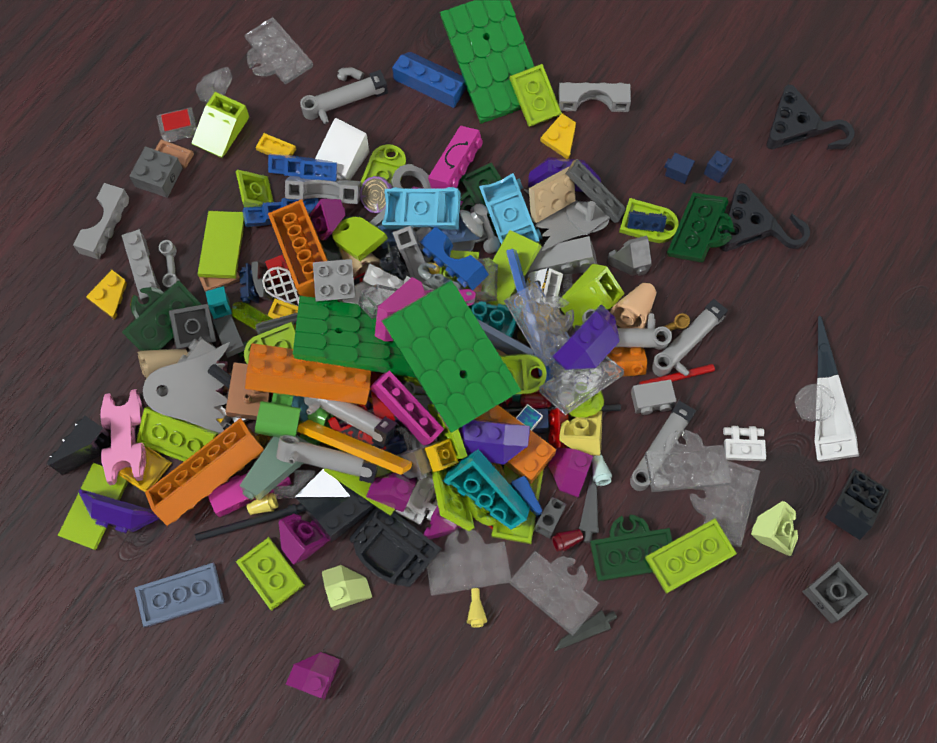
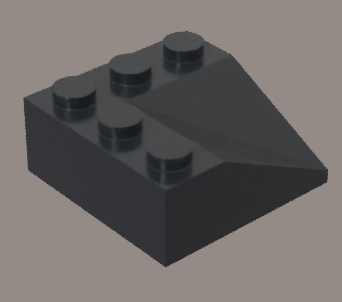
M324 469L295 496L331 543L377 507L324 472Z

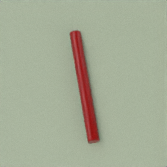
M713 364L688 370L689 374L687 376L677 372L641 381L639 385L666 380L673 382L713 372L715 367Z

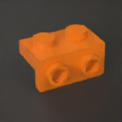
M614 347L606 356L608 377L646 374L647 357L644 347Z

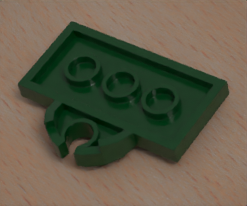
M492 162L461 177L460 182L466 193L461 196L460 201H462L460 210L471 209L475 204L486 206L479 186L502 180ZM488 211V220L490 222L494 236L497 237V232L495 230L494 224Z
M693 192L667 251L668 256L703 263L710 247H719L732 239L730 233L720 234L723 230L735 232L731 217L724 213L729 202L728 198Z
M179 280L165 292L154 287L141 288L139 290L148 296V302L140 304L136 295L132 296L130 308L135 320L121 332L140 351L160 350L174 337L169 311L202 304Z
M630 514L629 521L632 523L633 529L625 530L622 526L623 516H620L613 522L609 531V538L590 541L597 582L654 573L645 557L673 542L670 528L650 531L648 524L643 518Z

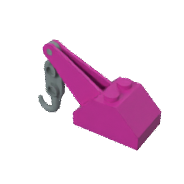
M423 263L418 267V273L429 282L432 288L436 289L450 281V279L442 274L428 273L424 270L425 268H435L436 266L432 263ZM411 277L378 306L375 337L384 342L393 341L381 320L433 290H424L422 282ZM452 281L468 306L474 304L476 293L471 289H463L459 283Z

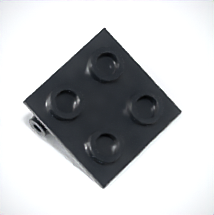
M388 242L387 246L390 257L382 258L380 266L383 271L404 281L407 276L410 277L408 268L404 261H400L397 249L395 247L392 248Z

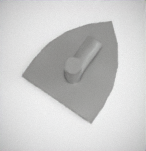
M589 201L588 207L579 202L576 205L566 206V214L570 222L586 235L610 219L609 216L595 209L596 203L594 201Z

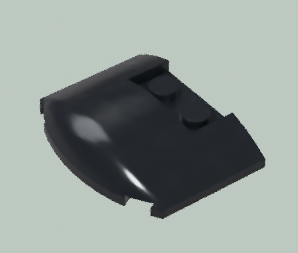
M378 507L371 512L350 537L356 555L367 569L386 582L405 587H411L442 550L397 513L393 512L390 516Z

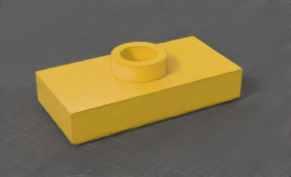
M264 133L256 146V150L267 155L293 156L296 146Z

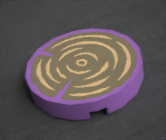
M373 176L368 178L363 183L360 191L361 202L364 207L370 212L380 213L386 207L385 189H392V185L384 177Z

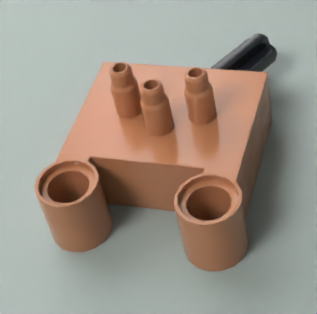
M234 363L232 376L216 364L211 365L207 371L208 374L229 389L226 415L228 417L257 420L260 402H270L271 392L245 389L248 364Z

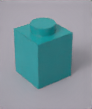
M224 286L206 291L208 306L214 319L232 314L229 298Z

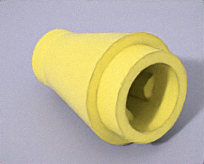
M268 493L261 500L256 499L247 504V510L250 515L272 512L275 508H278V502L274 493Z

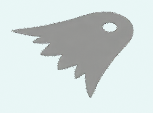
M575 201L570 204L576 205L579 202L588 207V202ZM595 205L596 210L604 213L597 205ZM566 207L535 225L539 228L549 229L542 235L550 236L544 244L542 251L565 240L585 234L570 222L566 214ZM609 220L604 222L602 225H600L592 232H596L605 228L609 223Z
M230 342L199 357L168 365L151 373L143 386V396L148 406L160 414L196 424L215 431L218 435L222 433L224 429L216 418H224V416L214 407L227 404V398L216 391L224 385L208 374L207 371L211 365L216 364L222 357ZM217 363L216 365L222 369L225 364ZM158 386H167L168 394L163 397L159 396L156 392Z

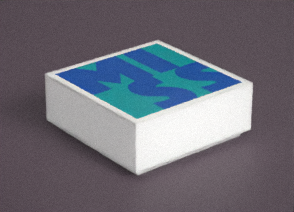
M527 404L516 419L522 424L530 426V430H533L541 421L543 415Z

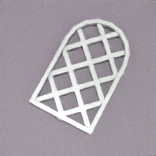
M272 267L267 270L262 280L265 291L272 297L292 305L295 304L291 302L297 300L299 305L297 289H295L290 271L282 267ZM277 269L278 275L271 277L270 271ZM279 269H280V270H284V271H286V272L280 274ZM288 274L290 281L283 283L281 276ZM279 277L281 284L274 286L272 279ZM270 280L272 287L266 288L265 282ZM291 283L293 289L286 291L284 285ZM282 286L284 292L277 294L275 288ZM273 289L275 294H272L268 290ZM294 292L296 298L289 300L287 294ZM285 295L287 300L279 296Z

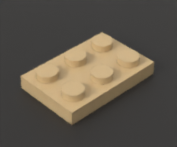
M569 167L529 188L531 220L538 223L575 202V183L565 174Z

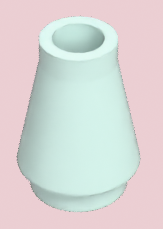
M594 456L592 459L593 481L596 482L597 486L611 483L612 474L603 456Z

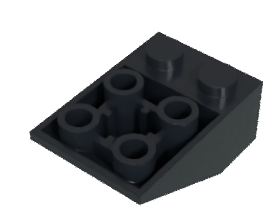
M84 415L82 419L76 422L73 431L62 440V444L57 451L50 455L49 461L46 464L59 474L64 475L101 456L102 449L108 448L111 445V434Z
M854 468L830 505L825 518L858 540H861L872 528L889 490Z

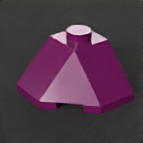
M321 199L309 214L317 235L321 240H327L345 216V209L341 199Z
M555 448V456L548 464L549 470L556 481L559 491L578 498L593 456L576 449Z
M395 472L376 477L374 483H371L366 497L404 512L417 477L408 479L403 474L400 475Z
M437 505L431 517V527L426 528L424 535L431 540L455 533L458 528L461 529L462 527L440 516Z
M292 514L279 521L281 549L293 565L307 559L329 541L313 520L311 522L302 520V516Z
M320 652L293 665L286 685L325 700L340 659Z

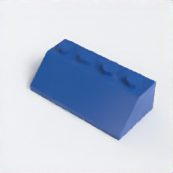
M412 52L401 54L392 67L395 81L452 108H455L467 89L463 76Z

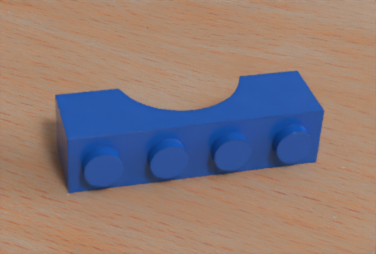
M434 227L420 241L424 248L422 250L428 258L433 257L434 262L440 268L444 266L446 268L445 271L452 278L456 276L458 278L457 281L464 288L468 286L473 291L489 275L484 266L471 255L462 259L451 258L450 253L454 245L448 236L437 227Z

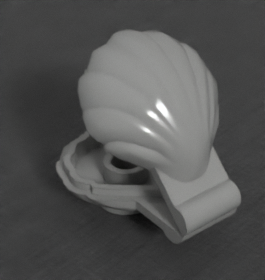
M460 210L462 221L480 239L452 243L454 245L452 250L471 252L475 243L488 239L482 225L484 220L476 211L470 213L466 210Z

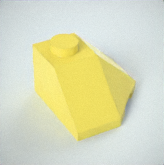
M602 411L589 417H576L571 421L563 422L560 430V441L571 449H576L589 455L600 456Z

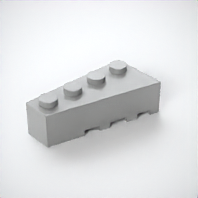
M590 237L558 243L543 251V247H541L524 279L527 280L530 273L546 268L553 269L563 275L585 273L592 264H597L595 250Z

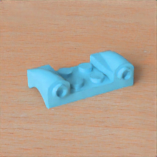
M514 173L498 182L479 186L501 244L509 230L540 244L542 239L539 228L535 230L520 191L523 189L520 179L515 178Z
M395 187L385 189L386 210L382 225L386 229H403L408 226L459 229L461 193L458 188L402 189Z

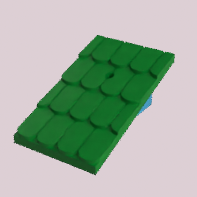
M474 0L440 12L480 124L521 110L509 77L533 68L534 64L510 0Z
M451 280L381 320L451 433L521 391L506 364Z
M299 297L293 347L294 359L383 373L390 370L395 375L416 378L394 341L384 342L375 337L378 308L331 300L316 301L315 297Z

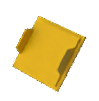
M145 447L146 466L143 480L137 481L134 478L132 467H125L118 472L119 476L143 492L156 484L172 464V462L149 447Z

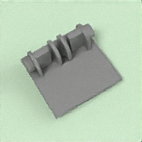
M352 259L313 262L316 301L355 298Z

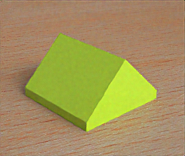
M241 170L236 171L244 207H262L263 203L273 202L268 176Z

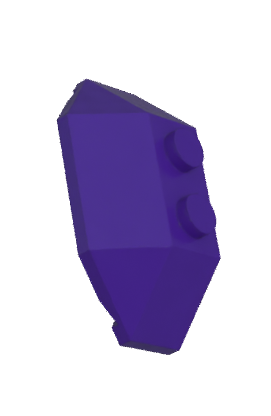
M548 157L529 172L528 187H532L570 167L575 159ZM579 160L601 182V178L586 161ZM575 184V191H581V192H583V191Z
M600 304L552 357L565 370L595 369L620 342L615 317Z
M474 419L458 429L467 457L479 449L491 463L505 464L528 447L530 426Z
M82 489L79 490V495L90 517L96 521L95 525L107 528L108 525L114 526L116 531L126 534L127 531L134 532L159 519L150 509Z

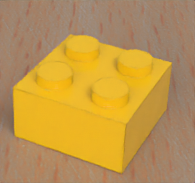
M451 439L440 441L425 448L433 472L443 470L458 463Z

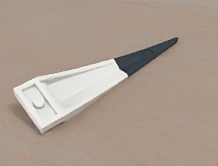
M819 315L815 447L817 460L822 462L859 456L856 432L824 323Z

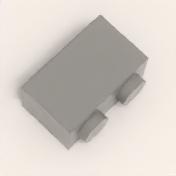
M671 380L635 385L631 390L635 413L647 415L655 410L665 412L671 410L676 403Z

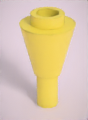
M473 588L471 589L472 602L467 623L471 624V627L478 628L487 622V618L480 601L479 589Z

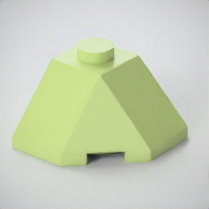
M784 501L778 503L758 516L751 535L760 543L791 556L798 540V532L794 530L793 520L796 519L795 510Z
M342 565L322 571L325 590L333 611L373 598L366 577Z

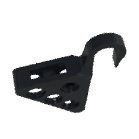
M789 84L785 87L780 98L766 146L768 149L773 150L815 137L833 129H840L845 132L846 139L828 144L826 150L843 149L854 138V129L850 123L844 120L822 121L795 86Z
M740 183L733 194L728 213L735 228V232H733L735 235H731L732 239L725 245L720 246L722 251L727 252L768 236H775L784 246L797 249L807 242L810 236V229L804 221L792 213L789 219L800 230L802 238L798 240L791 239L749 187L744 183ZM724 230L723 234L729 233L730 231Z

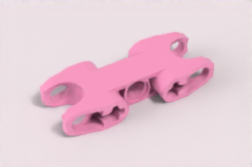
M137 389L131 390L128 402L122 406H115L114 399L110 393L105 394L103 398L101 424L105 430H111V447L102 449L101 462L106 481L109 485L116 484L118 472L125 467H132V473L137 481L143 480L146 466V450L143 443H136L135 426L141 424L144 409Z

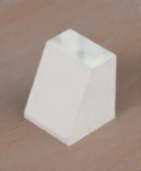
M335 118L315 159L337 162V180L350 181L369 154L367 135Z

